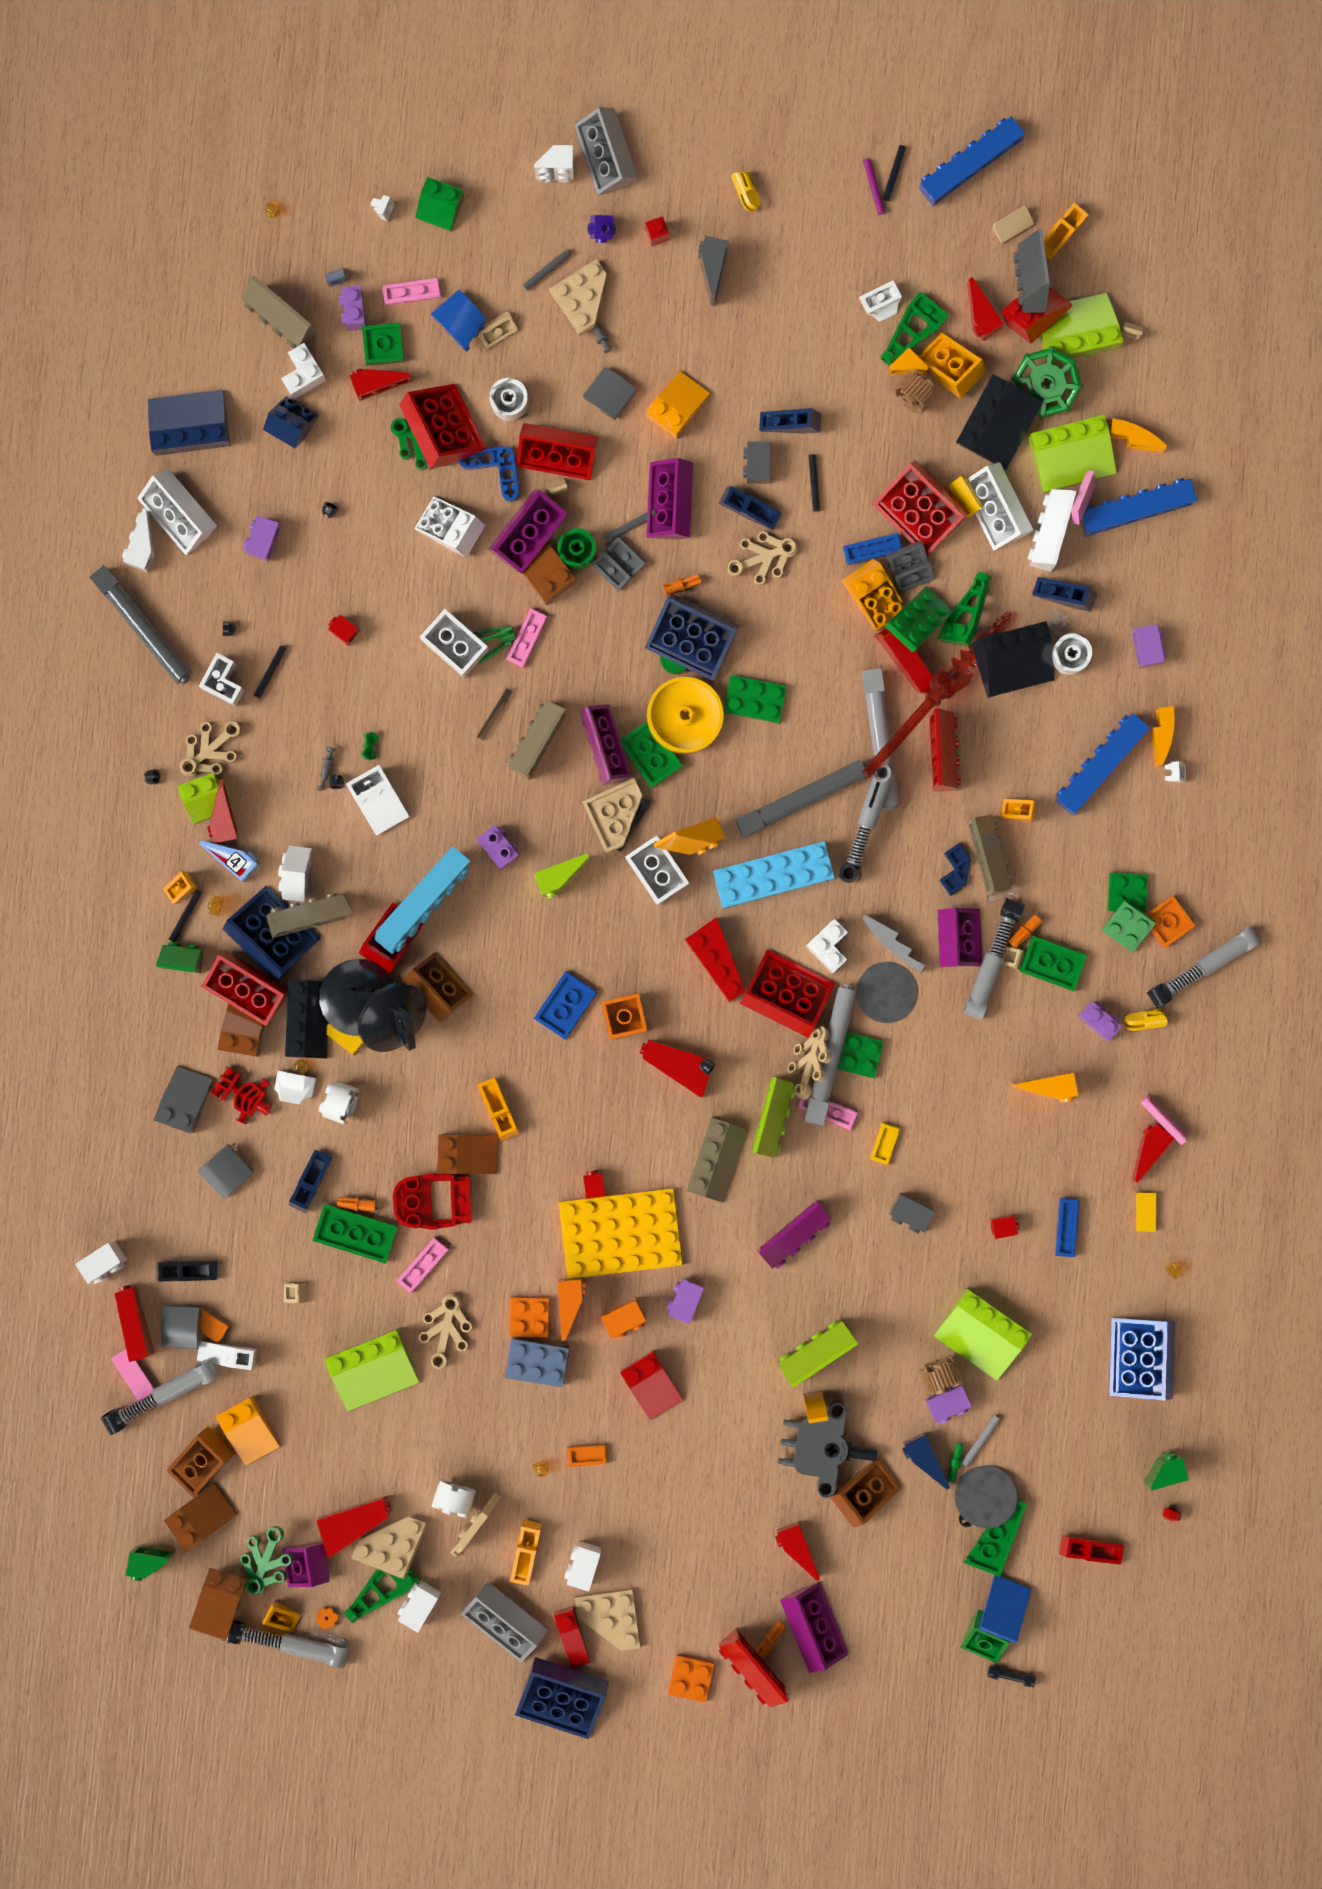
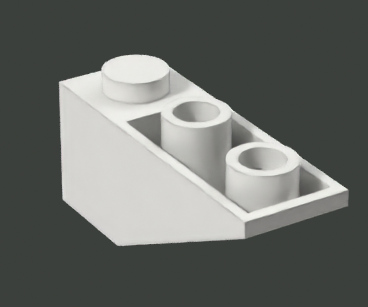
M143 508L142 512H139L137 515L136 528L130 533V544L128 548L124 549L122 558L126 565L148 572L154 557L150 514Z
M200 1341L197 1361L209 1358L212 1364L253 1370L255 1368L257 1349Z

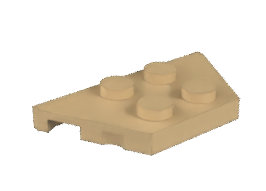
M495 1492L482 1510L477 1509L471 1517V1525L466 1524L458 1536L460 1540L450 1552L455 1557L466 1547L501 1498L499 1494Z

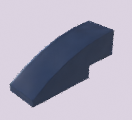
M733 486L726 487L718 503L771 530H774L782 514L752 495H747Z
M316 1149L314 1150L289 1201V1206L307 1213L332 1157Z

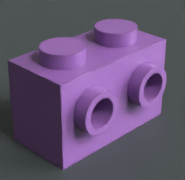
M361 286L343 287L342 294H339L340 305L344 306V313H341L342 324H346L348 331L362 330V326H367Z
M260 516L252 520L250 525L251 534L249 538L245 539L243 545L245 553L269 562L281 528L280 524Z
M1158 624L1135 628L1132 631L1139 669L1163 664L1167 655L1165 648H1162L1161 645L1163 634L1162 630L1158 629Z
M494 825L477 838V841L502 871L519 857L517 854L519 849L513 842L508 843L505 839L508 835L501 826L497 829Z
M1089 1002L1077 1018L1105 1041H1110L1122 1027L1119 1024L1120 1020L1113 1014L1109 1016L1104 1012L1105 1007L1099 1002Z
M683 1278L681 1282L677 1281L673 1290L676 1293L674 1300H669L666 1308L669 1311L668 1316L690 1324L704 1287Z
M962 1385L951 1387L942 1394H935L925 1399L936 1423L940 1422V1424L951 1420L950 1416L958 1414L960 1416L969 1411L968 1408L972 1407Z

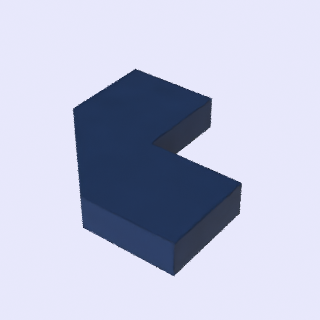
M960 843L944 853V856L954 868L952 872L939 880L949 896L967 883L971 858Z

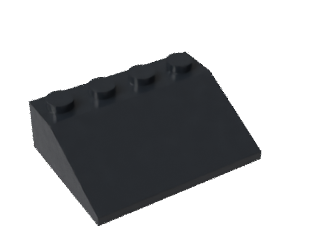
M992 374L956 444L993 464L1000 462L1003 469L1007 470L1043 402L1010 382Z
M1046 621L981 637L971 643L987 698L1054 681L1052 638Z

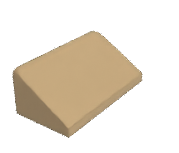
M1024 205L993 224L992 230L1001 244L1034 225V222L1027 207Z
M505 312L486 323L480 329L478 336L485 348L488 349L519 331L511 314Z

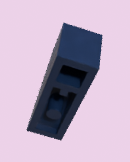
M812 408L760 412L759 431L820 433L821 413Z
M1038 577L1032 595L1074 609L1092 612L1097 593L1087 586Z
M922 1433L903 1442L905 1447L902 1450L906 1459L910 1458L915 1465L946 1490L950 1489L926 1434Z

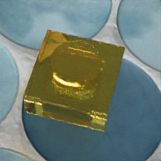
M214 895V898L209 900L207 907L210 910L209 914L219 917L224 898Z

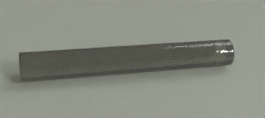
M508 688L502 694L477 735L482 741L513 693Z

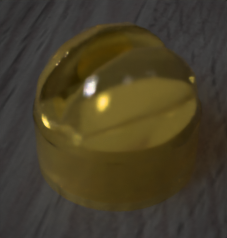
M268 202L265 205L264 211L269 218L279 216L280 208L277 203ZM272 206L276 211L273 212L269 207Z
M297 1060L293 1064V1070L299 1075L306 1074L309 1070V1064L305 1060ZM301 1062L304 1063L300 1071H297Z
M1170 1263L1165 1267L1166 1271L1175 1280L1182 1273V1267L1179 1263Z
M547 1461L536 1462L532 1465L534 1473L539 1477L546 1476L549 1472Z

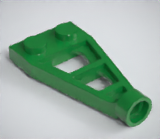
M920 291L908 305L887 349L880 356L881 360L890 366L908 348H914L934 334L948 319L949 314ZM914 315H917L927 323V327L918 333L909 328V322ZM903 331L913 338L904 347L897 342Z
M977 572L974 583L953 610L954 613L945 621L937 637L940 642L970 646L979 626L991 580L989 575ZM974 596L978 597L975 607L967 606ZM964 612L971 613L970 622L967 625L957 624L958 619Z
M409 1568L405 1580L389 1574L397 1583V1586L392 1591L383 1593L378 1588V1582L384 1574L389 1573L376 1569L353 1604L344 1611V1614L354 1624L363 1615L406 1594L421 1579L411 1568ZM373 1589L380 1598L372 1605H367L363 1598L369 1590Z

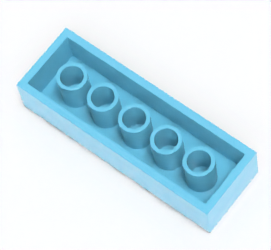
M825 841L713 871L722 909L834 880Z
M452 846L378 928L375 940L391 954L395 951L399 952L405 946L407 937L412 938L418 931L420 923L424 924L430 918L433 908L437 910L443 903L445 895L449 896L455 890L458 880L462 882L466 878L470 869V860Z

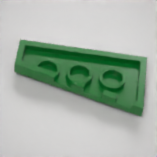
M1017 1499L1016 1508L1012 1516L1005 1523L994 1528H986L963 1563L1000 1577L1027 1503Z

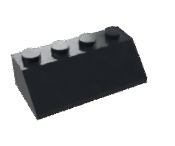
M288 980L285 1057L327 1059V1025L329 1023L323 1016L319 1003V993L323 981Z

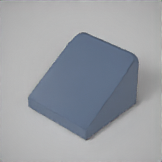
M342 268L325 273V279L329 287L346 282Z

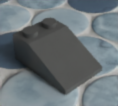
M705 235L704 242L700 241L698 258L701 259V268L710 305L714 306L727 254L728 240Z
M177 1066L160 1101L154 1121L187 1133H194L213 1079Z

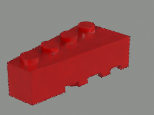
M716 917L687 937L685 942L730 1003L744 993L745 989Z

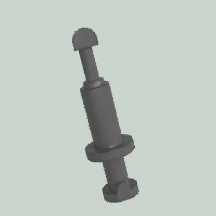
M596 323V326L592 329L598 338L597 343L603 345L604 353H609L613 350L612 346H609L607 343L609 337L604 335L599 324Z
M328 746L326 748L327 756L322 758L324 764L320 775L322 778L321 784L317 788L318 791L324 789V782L328 778L331 763L335 762L332 760V756L336 748Z

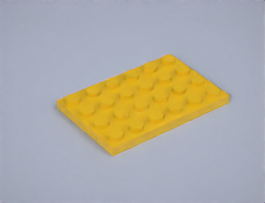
M673 1188L558 1202L567 1279L682 1265Z

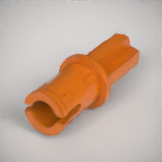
M695 574L682 579L679 577L678 580L663 584L666 596L682 590L685 592L684 589L700 585L701 579L699 574Z
M1034 914L1023 926H1019L1020 929L1009 939V943L1014 948H1017L1027 937H1031V933L1043 923L1041 919Z
M358 1196L357 1198L338 1197L337 1207L354 1209L355 1212L358 1210L375 1212L376 1200L359 1199Z
M776 1621L769 1633L764 1635L763 1642L756 1649V1653H759V1656L766 1659L773 1646L778 1644L777 1640L786 1629L784 1623Z

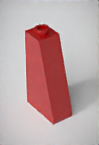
M886 627L874 635L918 693L926 694L934 688L933 685L937 681L916 651L911 652Z
M650 1040L647 1041V1044H642L640 1054L643 1055L642 1059L698 1097H703L709 1075H705L700 1070V1062L706 1058Z
M130 1285L120 1287L119 1292L114 1293L128 1361L132 1362L155 1354L137 1287L131 1288Z
M384 1496L319 1517L316 1522L327 1558L332 1557L389 1518L392 1511L390 1501H386Z

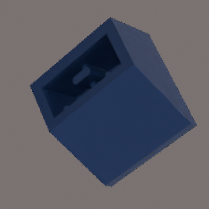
M285 396L269 411L263 430L296 449L305 440L317 420L318 414L299 404L294 399Z

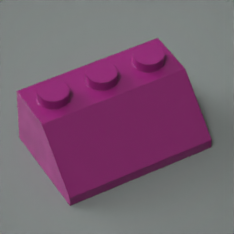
M938 909L940 967L981 966L980 909Z

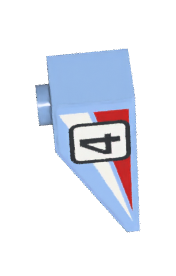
M201 840L199 842L203 848L242 882H245L260 866L256 863L258 859L250 852L246 854L240 850Z

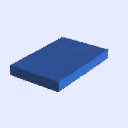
M565 971L533 1019L566 1040L598 992Z
M994 1575L979 1629L1016 1643L1031 1589Z

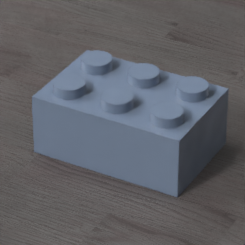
M512 1337L505 1378L563 1387L569 1347Z

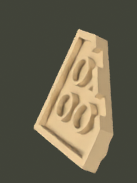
M597 259L549 289L550 294L579 337L596 326L603 289L607 280V274Z
M635 778L582 801L606 854L623 847L642 799V794Z
M406 1517L360 1539L351 1559L405 1580L428 1524L411 1517Z
M633 1589L575 1596L577 1618L620 1651L640 1648Z

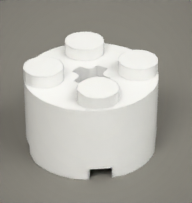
M503 378L498 380L491 389L489 399L496 416L504 421H513L525 414L528 409L529 400L527 390L520 381ZM509 397L512 401H506V398Z
M1075 633L1064 635L1052 648L1053 665L1061 674L1074 675L1081 672L1089 664L1092 657V647L1089 641ZM1068 653H1075V656L1072 658L1068 656Z
M335 1081L333 1084L329 1083L325 1092L327 1097L325 1101L321 1102L319 1112L327 1119L346 1125L348 1121H345L347 1116L352 1117L356 1108L358 1097L355 1094L356 1092L359 1093V1089L339 1081Z
M441 1480L437 1486L432 1507L440 1509L443 1513L449 1515L457 1513L460 1517L468 1518L476 1491L467 1486L457 1485L455 1482Z

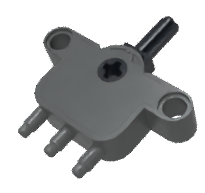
M833 1401L829 1404L827 1410L828 1421L809 1424L807 1417L801 1421L784 1419L783 1421L784 1426L798 1429L796 1440L781 1439L780 1441L781 1445L795 1448L793 1459L778 1458V1464L795 1467L803 1475L818 1477L817 1490L824 1498L831 1497L835 1492L838 1474L837 1465L843 1461H850V1458L876 1461L877 1450L854 1447L851 1442H845L842 1435L844 1432L846 1408L840 1401ZM834 1406L842 1407L840 1415L832 1414ZM833 1444L836 1451L834 1450L832 1454H829L827 1448H830ZM829 1483L831 1490L829 1492H822V1484Z

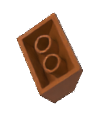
M435 952L414 967L402 980V982L414 984L423 992L427 1001V1009L439 1023L447 1019L473 996L470 990Z

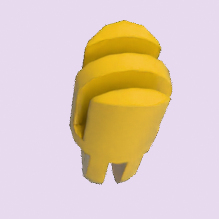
M750 172L733 173L731 178L743 207L747 211H755L759 208L761 202Z
M1161 1008L1130 1013L1124 1018V1026L1130 1031L1165 1027L1168 1023Z

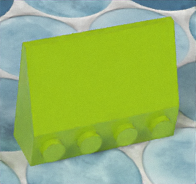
M1107 293L1069 301L1073 306L1039 336L1042 350L1052 346L1072 359L1118 349L1123 343L1120 326ZM1053 357V360H1052V363H1053V364H1054V363L1061 362V361H1059V360H1057L1056 358Z
M1105 414L1031 433L1028 438L1043 493L1049 492L1052 489L1057 490L1082 483L1088 470L1095 472V479L1116 474L1110 432Z
M771 1077L751 1152L774 1158L775 1154L779 1155L781 1144L778 1142L780 1136L785 1134L786 1125H783L785 1117L789 1118L791 1106L788 1105L790 1098L794 1099L795 1096L794 1083Z
M965 1289L933 1336L995 1380H998L1023 1349L1032 1334L970 1290Z
M837 1320L833 1321L827 1326L829 1329L823 1333L821 1330L811 1336L812 1340L807 1344L805 1341L795 1347V1352L792 1354L787 1352L779 1358L780 1362H778V1365L792 1388L858 1345L842 1320L839 1322Z
M399 1328L324 1359L347 1412L420 1383Z

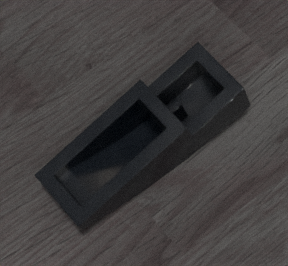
M217 1261L156 1262L157 1282L217 1280Z

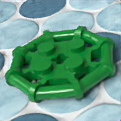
M1052 346L1034 353H1026L1016 373L1011 378L1014 385L1022 390V383H1027L1029 394L1043 402L1037 412L1040 418L1070 411L1076 396L1083 389L1075 358L1072 359ZM1047 357V363L1036 365L1034 360ZM1053 357L1066 365L1061 368L1057 364H1053ZM1029 365L1033 370L1028 378L1023 377ZM1070 370L1072 383H1067L1065 371ZM1044 378L1052 381L1049 388L1046 385H1042ZM1065 389H1072L1067 399L1064 400L1061 396ZM1058 401L1060 404L1047 408V403Z

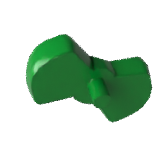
M370 731L364 734L365 743L361 756L365 760L376 758L374 744L379 740V736Z

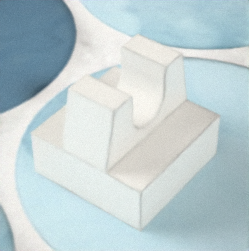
M383 195L381 200L373 198L370 204L374 207L380 219L388 222L395 206L392 199Z
M1178 761L1165 765L1166 770H1172L1171 776H1166L1165 781L1186 782V763Z

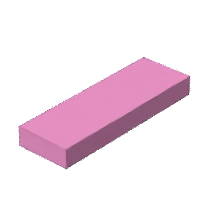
M439 278L382 286L385 306L441 298Z
M1088 470L1071 509L1073 524L1080 525L1095 488L1094 471Z
M530 608L506 658L507 661L522 668L525 667L546 623L547 615Z
M1146 1095L1142 1099L1141 1104L1183 1145L1187 1141L1188 1135L1149 1095Z
M810 1097L806 1100L801 1099L798 1108L806 1111ZM829 1100L825 1120L851 1130L858 1112Z
M434 1237L398 1278L397 1282L408 1292L412 1293L448 1252L449 1248Z
M126 1349L111 1358L137 1400L140 1401V1398L143 1399V1397L146 1398V1395L152 1394V1390L155 1389L137 1360L128 1361Z

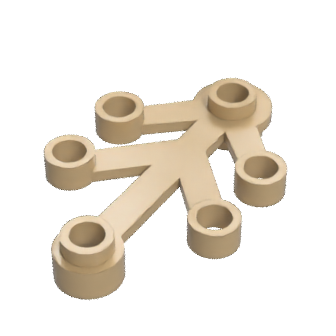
M765 531L760 532L757 536L758 542L761 544L769 543L777 547L772 550L756 545L747 538L740 541V548L743 551L750 550L760 555L742 562L738 560L730 561L727 567L728 573L731 576H739L742 570L763 562L758 574L754 577V583L761 586L765 583V575L772 559L780 555L777 566L772 569L771 574L775 579L781 578L787 558L792 557L797 552V543L793 539L785 538L779 540L769 536ZM760 535H766L767 539L762 541L759 537ZM745 541L749 543V546L746 548L742 546V543ZM786 545H790L791 550L786 551L784 547ZM737 566L739 570L733 572L731 568ZM776 569L781 571V574L778 576L774 574ZM759 576L763 578L761 583L756 581V578Z
M208 722L202 723L200 726L202 731L200 753L194 757V748L198 744V738L192 734L186 737V758L180 763L181 773L187 777H192L197 772H210L220 775L223 772L220 764L204 765L200 763L205 759L227 760L229 763H234L237 760V754L234 751H214L230 737H237L241 732L240 726L236 722H228L224 728L225 732L209 745V736L213 727ZM209 725L210 729L205 732L203 727ZM232 727H236L235 733L230 732ZM191 737L195 738V742L193 744L189 743V739ZM231 753L234 754L233 760L228 759V755ZM188 764L193 765V769L190 771L186 768ZM215 766L220 767V770L217 773L213 771Z
M817 1026L812 1032V1037L805 1043H798L794 1046L793 1052L798 1056H803L806 1050L810 1047L812 1048L797 1063L790 1062L787 1068L789 1073L796 1075L806 1065L801 1083L797 1084L794 1088L795 1095L804 1100L808 1099L812 1093V1088L808 1085L813 1067V1079L822 1082L825 1079V1072L822 1070L820 1062L829 1063L831 1060V1053L828 1052L826 1045L829 1039V1032L823 1026Z
M455 1294L446 1295L440 1307L423 1315V1322L431 1324L436 1317L445 1313L442 1322L428 1331L421 1332L418 1337L421 1343H427L431 1337L441 1332L437 1353L431 1358V1364L436 1369L443 1368L447 1363V1358L444 1354L449 1333L459 1351L462 1352L468 1348V1342L462 1339L452 1323L453 1314L460 1322V1328L463 1332L471 1331L472 1323L466 1320L461 1312V1300ZM449 1300L455 1301L454 1307L448 1305ZM426 1315L432 1316L431 1322L425 1320ZM464 1323L470 1325L469 1330L463 1328ZM427 1334L428 1340L423 1341L421 1335ZM460 1342L466 1344L464 1349L459 1348ZM437 1357H441L443 1359V1362L441 1364H438L436 1362Z

